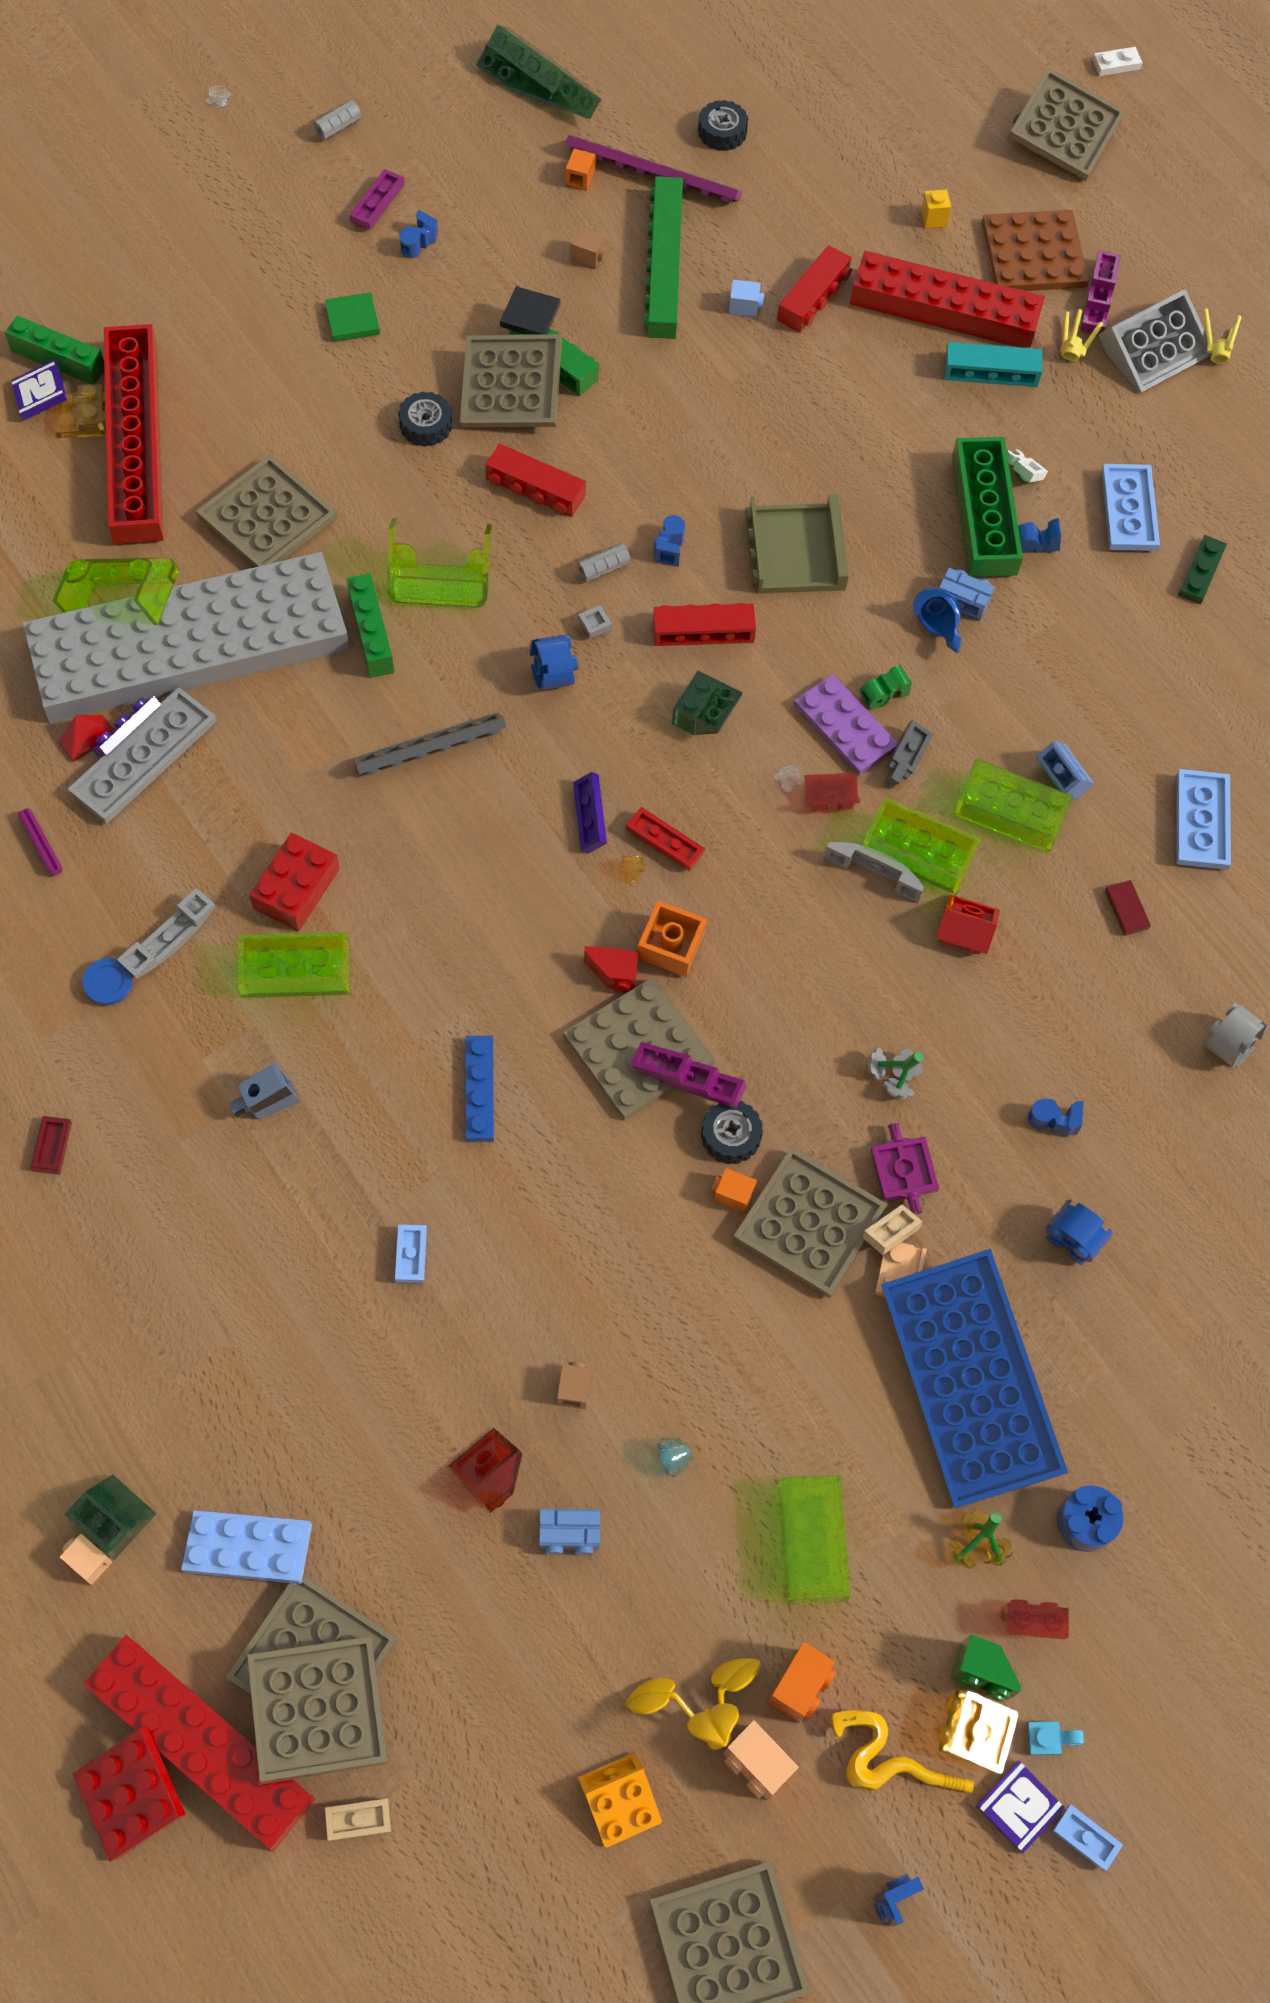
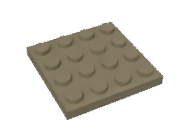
M1048 68L1008 137L1086 181L1126 111Z
M561 334L467 335L460 412L461 428L556 427L562 350Z
M270 454L196 511L197 517L254 567L285 560L337 518V512Z
M653 977L563 1032L565 1040L624 1121L676 1088L630 1066L641 1042L690 1055L692 1061L712 1066L715 1061Z
M791 1147L738 1228L733 1240L830 1298L866 1241L862 1238L864 1231L879 1220L887 1204Z
M303 1576L302 1584H288L226 1676V1679L251 1695L248 1654L372 1636L377 1673L398 1641V1638Z
M372 1636L247 1655L260 1785L387 1764Z
M771 1861L650 1900L678 2003H783L810 1994Z

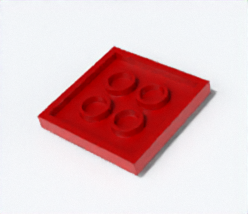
M148 1727L138 1729L72 1773L109 1862L119 1859L186 1815Z

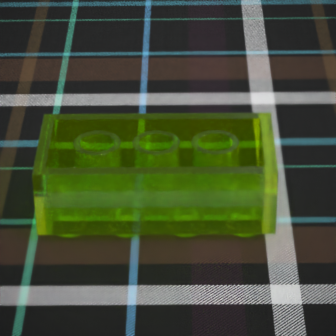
M976 758L958 798L953 815L1050 852L1073 796Z
M885 797L864 838L863 845L893 857L906 866L917 878L957 895L976 855L981 838Z
M348 932L239 935L238 988L241 997L351 995V944Z
M841 1476L781 1478L778 1484L787 1605L847 1602L851 1597Z

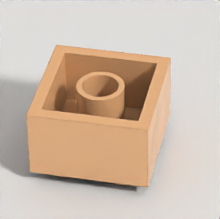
M755 1720L748 1725L723 1753L727 1757L724 1761L725 1764L736 1775L741 1772L749 1780L746 1786L759 1799L764 1796L768 1800L799 1768Z

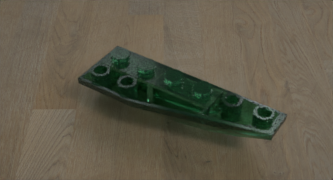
M497 24L476 64L509 90L587 119H591L601 101L598 95L561 65L515 31L500 24Z

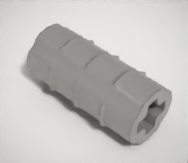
M349 100L313 122L314 130L322 140H326L360 120L361 112L357 104L353 100Z
M623 543L613 547L610 546L604 551H599L595 555L587 556V558L578 561V572L586 583L630 564V555Z

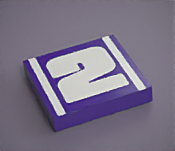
M54 360L11 380L20 416L24 420L67 400L60 371Z
M1019 1760L976 1805L982 1814L1021 1854L1029 1848L1065 1808Z

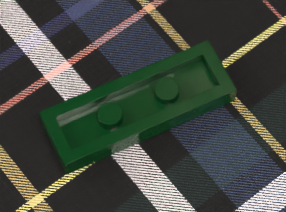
M1207 535L1203 536L1178 596L1199 604L1202 603L1227 543Z

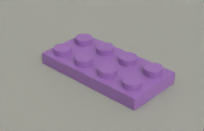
M834 674L794 700L795 708L858 776L893 753L898 744Z

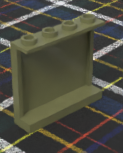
M829 494L827 504L755 506V497H751L750 507L745 508V520L750 522V528L747 529L748 543H752L753 548H750L749 556L750 563L755 565V569H752V584H757L758 594L846 590L849 574L838 494Z

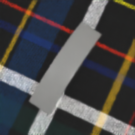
M848 842L828 843L824 859L845 869H848L851 862H854L896 882L895 893L919 903L924 886L906 866L893 857L860 844Z
M195 888L177 905L179 910L141 944L138 942L134 943L117 959L136 979L150 972L173 955L194 935L216 907L215 904L198 888Z

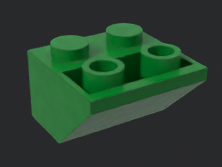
M972 1634L961 1642L950 1677L958 1680V1686L974 1691L975 1687L987 1692L986 1696L999 1702H1004V1699L1009 1700L1020 1693L1021 1685L1001 1645Z

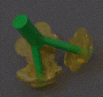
M980 1509L973 1510L972 1514H964L962 1517V1525L964 1526L962 1533L965 1537H970L971 1542L964 1547L959 1541H950L948 1545L952 1550V1558L959 1565L971 1569L976 1565L971 1550L976 1545L981 1544L984 1538H989L988 1544H983L979 1548V1553L983 1556V1562L986 1564L992 1562L996 1566L1003 1565L1006 1562V1558H1010L1013 1555L1009 1539L1003 1538L998 1540L994 1535V1531L1001 1523L1002 1517L998 1513H992L991 1515L983 1514Z

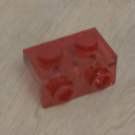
M857 773L804 775L805 807L812 806V811H826L829 805H838V810L854 809V804L860 803L857 789Z
M1013 1599L1002 1607L1001 1620L1007 1621V1634L1063 1640L1069 1637V1608L1058 1607V1603L1041 1602L1040 1605H1031L1027 1600Z

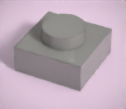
M601 605L578 614V621L589 639L612 630V623Z

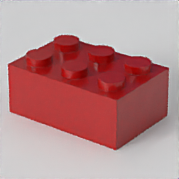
M291 832L249 894L253 909L299 932L340 870L337 854Z

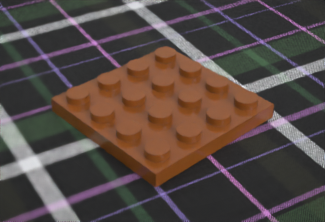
M1073 210L983 215L982 224L995 284L1023 291L1084 288L1088 286L1089 278Z

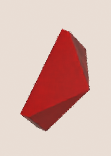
M75 715L60 738L59 743L74 762L91 752V749L97 744L96 738L105 731L110 732L113 727L104 715Z

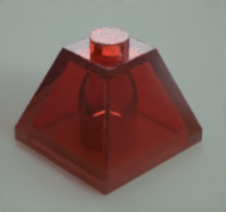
M493 1428L448 1466L473 1497L491 1513L496 1508L502 1506L505 1500L513 1495L522 1453Z

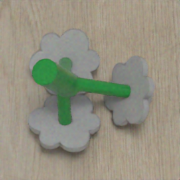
M875 1048L874 1052L870 1053L868 1069L873 1074L874 1079H879L880 1076L885 1075L886 1067H893V1074L896 1077H900L899 1080L889 1078L888 1081L883 1083V1086L887 1088L886 1091L890 1096L896 1099H906L907 1097H912L914 1091L909 1088L905 1080L909 1081L913 1076L921 1075L923 1067L919 1063L924 1060V1056L921 1052L913 1054L910 1049H904L901 1051L900 1056L897 1055L893 1058V1061H886L882 1049Z

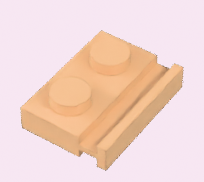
M901 1242L884 1254L874 1295L885 1297L881 1284L922 1271L927 1249L916 1248L914 1245Z

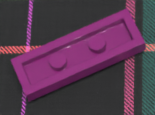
M384 169L349 215L350 222L371 230L404 186V177Z

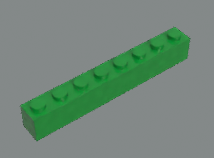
M656 176L655 186H650V201H654V204L649 206V218H653V222L649 221L648 236H653L652 240L648 239L647 254H652V258L647 257L646 272H651V276H646L645 290H649L650 294H645L644 308L649 309V313H644V327L648 328L649 338L676 339L683 178Z

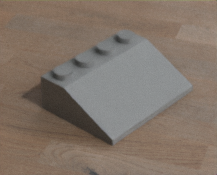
M1186 289L1098 334L1107 356L1138 393L1211 356L1210 353L1206 352V332Z

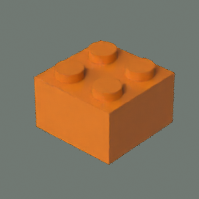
M657 900L638 944V960L687 977L705 935L707 918Z
M803 1641L767 1703L797 1723L804 1717L809 1719L821 1699L816 1697L819 1690L824 1693L836 1674L832 1670L835 1661Z

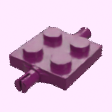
M891 1123L888 1125L891 1140L886 1144L872 1146L870 1149L883 1201L907 1199L910 1211L914 1215L915 1213L919 1214L922 1210L918 1197L923 1194L938 1192L939 1189L926 1137L902 1138L899 1123L894 1125Z

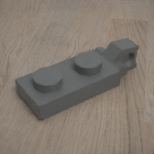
M914 720L907 724L888 761L887 768L891 771L884 783L891 788L899 784L902 778L906 780L914 773L933 736L931 732Z

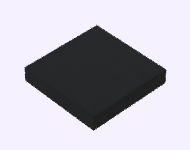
M516 286L501 317L500 327L526 335L548 334L561 305V299Z

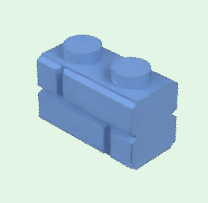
M949 568L939 589L947 591L957 599L960 612L981 620L990 603L995 586L985 579L973 578L961 569L954 570Z
M1054 741L1037 755L1036 759L1064 797L1076 800L1094 785L1090 776L1076 757L1072 755L1071 750L1066 744Z
M540 1509L539 1548L545 1549V1554L562 1555L563 1550H575L576 1555H593V1550H599V1509Z

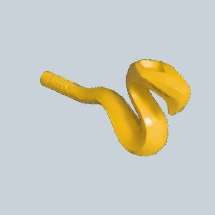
M846 1710L831 1714L832 1730L836 1738L842 1736L844 1728L851 1726L869 1727L874 1731V1737L871 1741L857 1749L849 1758L846 1774L852 1787L878 1790L895 1774L907 1772L926 1784L972 1793L974 1787L973 1780L935 1773L907 1757L891 1758L873 1770H869L867 1768L869 1761L886 1744L888 1727L884 1718L878 1713L864 1710Z

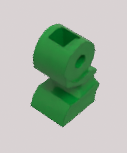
M901 665L892 667L888 673L880 674L879 678L866 682L860 688V693L868 703V706L871 709L887 705L896 691L900 697L910 695L912 682Z

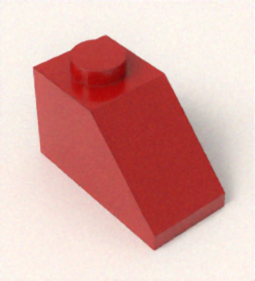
M585 946V964L608 989L625 993L631 991L636 986L639 951Z

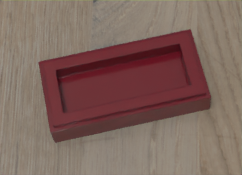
M1131 880L1106 887L1105 892L1124 936L1150 928L1151 924Z
M42 1116L31 1164L32 1172L61 1174L72 1125L70 1119Z

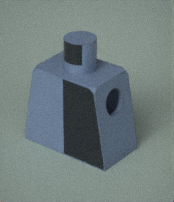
M275 1062L241 1082L238 1088L242 1096L230 1102L229 1105L236 1117L251 1111L258 1119H261L296 1104L300 1100L290 1078Z

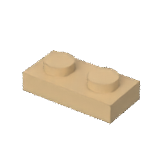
M902 1204L867 1228L862 1238L884 1255L921 1229L923 1221Z
M388 1798L325 1807L328 1841L392 1832Z

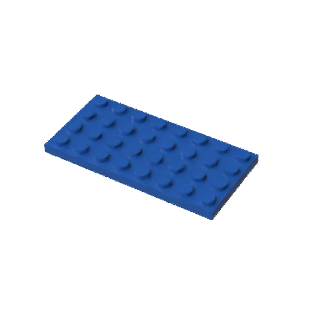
M991 1248L881 1284L954 1508L957 1509L1068 1474Z

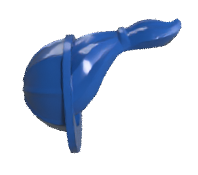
M936 587L927 588L919 592L913 602L914 613L918 621L930 634L944 637L947 647L958 653L962 638L957 631L960 623L957 599L947 591Z

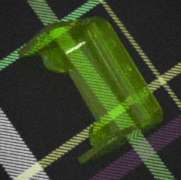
M392 518L388 527L387 592L392 601L404 604L479 608L486 603L491 569L492 524H487L484 534V548L471 550L466 558V567L417 564L415 549L409 544L397 543L398 518Z
M170 557L74 560L67 565L52 601L65 613L85 608L95 584H139L133 600L153 625H158L178 576L179 567Z

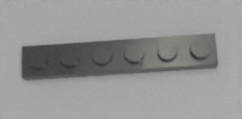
M497 712L352 758V761L359 774L370 775L376 773L378 768L387 765L388 767H395L401 765L403 760L409 758L420 759L427 756L428 752L434 750L441 752L450 749L451 745L459 742L462 744L473 742L476 740L475 737L484 734L485 736L498 734L500 729L506 728L504 718Z

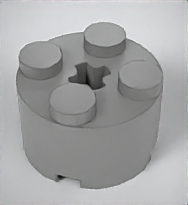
M1236 1002L1226 1012L1227 1017L1223 1021L1218 1019L1209 1030L1211 1035L1204 1043L1207 1049L1233 1068L1239 1066L1256 1048L1254 1045L1257 1039L1261 1040L1268 1029L1267 1024Z

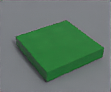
M371 292L325 299L333 342L380 334Z

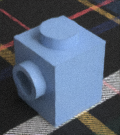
M733 280L729 314L756 317L758 307L762 308L764 293H760L761 283Z

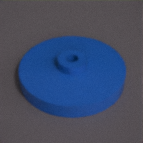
M104 958L92 963L87 968L82 982L84 991L90 1000L100 1005H113L121 1002L128 996L133 986V977L117 959Z

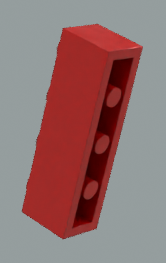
M828 245L779 303L777 321L799 333L802 332L806 325L810 326L815 318V314L825 308L829 297L835 296L842 281H847L850 277L852 257Z
M500 443L485 464L486 479L494 485L503 486L517 495L528 497L534 502L544 504L561 514L573 517L586 496L585 480Z
M714 603L711 605L688 604L685 606L662 605L654 607V646L754 643L756 634L754 604L736 603L721 605Z

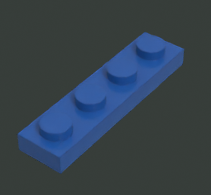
M493 1035L466 1036V1142H494Z

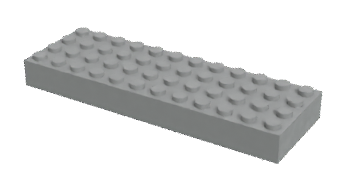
M322 552L23 622L43 707L49 723L74 718L75 715H87L132 704L142 697L147 699L173 693L178 687L185 691L350 650L347 631Z

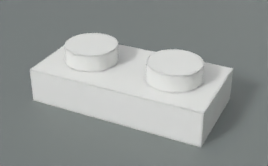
M1136 47L1094 53L1092 60L1099 76L1140 70L1142 66V60Z

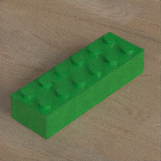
M1005 437L956 438L952 461L968 575L971 577L1017 576L1023 555Z

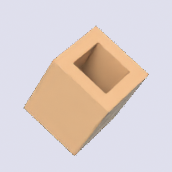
M82 1534L77 1538H71L62 1549L64 1553L60 1556L64 1562L90 1585L112 1563L101 1550Z

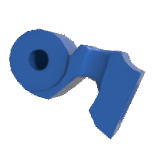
M419 209L416 214L417 227L406 226L400 233L401 253L408 258L417 257L421 252V247L427 248L430 243H435L438 236L437 220Z
M670 515L663 521V530H660L659 536L654 540L653 554L655 555V562L679 567L680 548L678 546H682L685 534V522L680 516Z
M1059 518L1049 521L1048 527L1043 531H1040L1033 522L1018 525L1022 553H1028L1036 550L1037 553L1040 551L1048 553L1060 551L1061 532Z
M1040 1099L1033 1104L1029 1111L1028 1121L1036 1129H1045L1049 1126L1052 1132L1061 1133L1065 1137L1077 1135L1082 1127L1084 1101L1072 1104L1066 1116H1063L1055 1100Z

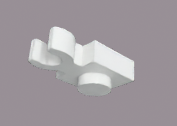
M1015 449L1013 453L1007 451L1008 463L1014 466L1013 470L1020 474L1022 480L1026 482L1044 480L1048 472L1032 458H1025L1024 454L1018 449Z

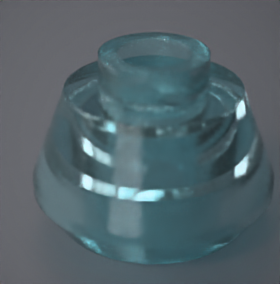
M680 1438L660 1439L657 1447L663 1468L668 1476L676 1477L689 1466L688 1460L692 1459L689 1445L687 1442L682 1443Z

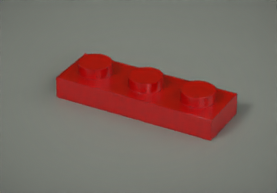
M640 807L626 824L628 832L688 871L693 868L705 852L703 846L643 807Z

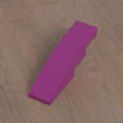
M1098 250L1080 330L1093 332L1098 323L1102 322L1103 326L1098 334L1105 331L1121 255Z
M644 1042L640 1043L630 1064L632 1068L659 1081L735 1109L747 1086L745 1080L719 1073L716 1067L692 1061L690 1055Z

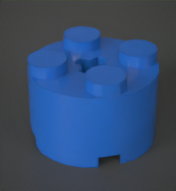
M568 634L539 638L530 642V656H534V664H531L532 674L536 686L541 688V690L575 684L573 671L578 670L576 656H571V641Z
M1068 1199L1047 1224L1046 1229L1049 1234L1046 1239L1057 1248L1065 1247L1071 1252L1069 1254L1070 1258L1076 1263L1083 1265L1085 1262L1093 1261L1113 1233L1110 1228L1107 1232L1104 1230L1102 1225L1105 1222L1096 1213L1080 1203L1073 1206L1071 1205L1072 1200Z
M1083 1486L1075 1490L1061 1504L1057 1513V1525L1065 1538L1064 1540L1071 1547L1083 1552H1092L1105 1547L1118 1536L1122 1529L1123 1511L1121 1501L1108 1490L1098 1486ZM1087 1514L1092 1516V1519L1095 1521L1093 1524L1089 1523Z

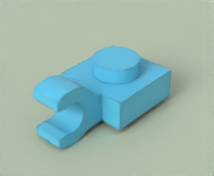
M1059 1722L1027 1723L1029 1755H1061V1745L1076 1746L1084 1744L1083 1730L1060 1731Z

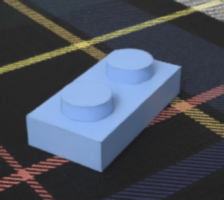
M398 1225L396 1283H424L427 1225Z
M1071 1804L1067 1806L1052 1830L1054 1834L1103 1872L1108 1870L1123 1846L1121 1842Z

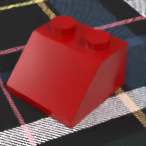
M949 894L936 938L941 939L940 941L948 946L959 945L966 947V950L973 954H987L997 927L1000 910Z

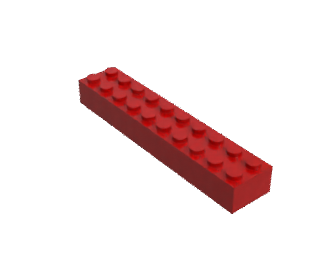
M152 324L104 327L108 527L114 544L164 541L157 342Z

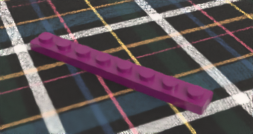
M568 135L566 145L572 146L571 151L573 149L588 151L596 154L597 160L605 162L606 158L614 160L613 165L627 168V165L635 167V172L643 175H648L649 171L655 173L658 177L683 178V188L690 189V186L698 187V193L711 196L713 192L720 195V200L732 203L733 199L740 200L741 190L576 136Z

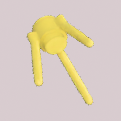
M1205 308L1203 312L1207 337L1206 352L1211 354L1212 362L1226 364L1230 361V354L1241 316H1237L1227 339H1218L1213 344L1208 309Z
M1081 309L1077 311L1069 338V312H1065L1060 353L1064 359L1069 361H1077L1080 356L1085 357L1088 347L1103 326V323L1099 322L1083 345L1082 339L1076 336L1082 314Z

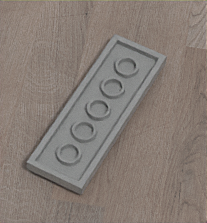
M178 687L114 749L99 759L68 788L69 794L108 824L217 722L216 716Z

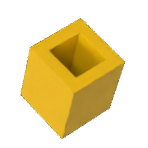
M947 189L925 191L921 206L924 228L947 227L951 211Z

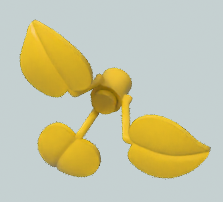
M740 1658L727 1661L717 1667L711 1676V1682L713 1686L719 1687V1704L711 1709H706L705 1712L694 1714L676 1692H672L675 1688V1683L669 1678H655L644 1682L629 1695L624 1707L637 1714H651L665 1707L669 1699H673L690 1718L687 1724L689 1732L693 1736L706 1741L710 1749H721L730 1743V1733L739 1718L737 1707L724 1703V1693L726 1690L736 1692L747 1686L758 1673L761 1662L753 1658Z

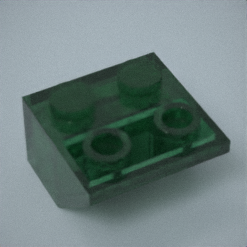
M697 671L673 708L672 725L692 735L718 734L742 697L743 692Z
M112 1474L85 1491L64 1515L115 1560L156 1513Z

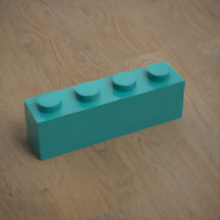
M948 342L944 356V380L1038 387L1042 374V349Z

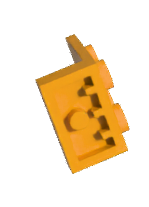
M635 1752L577 1777L588 1801L604 1847H610L662 1823L646 1774Z

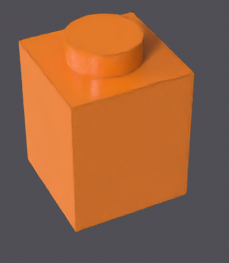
M573 149L566 166L565 185L587 191L595 173L596 154Z
M725 1168L722 1176H716L712 1186V1191L716 1192L714 1202L745 1214L757 1180Z

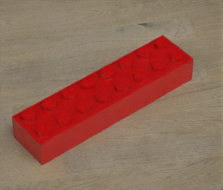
M864 250L853 283L850 304L1014 347L1031 348L1045 296Z
M127 1634L83 1683L85 1687L135 1731L148 1727L157 1750L270 1850H276L316 1800L293 1779L260 1785L256 1747Z

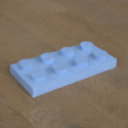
M1103 464L1101 472L1109 550L1158 551L1160 540L1151 465Z
M1178 770L1176 774L1177 865L1228 870L1231 866L1230 774Z
M194 1510L181 1570L184 1573L302 1584L312 1523L304 1520Z

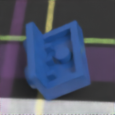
M908 1874L902 1875L886 1883L888 1890L875 1895L878 1903H875L874 1906L882 1923L887 1921L889 1927L903 1923L895 1903L924 1890L919 1877L910 1879Z

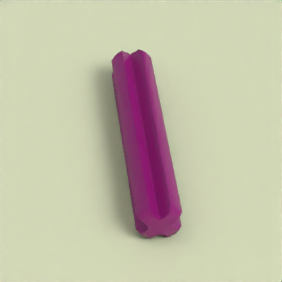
M29 808L20 811L18 817L49 875L55 876L61 873L63 870L33 812Z

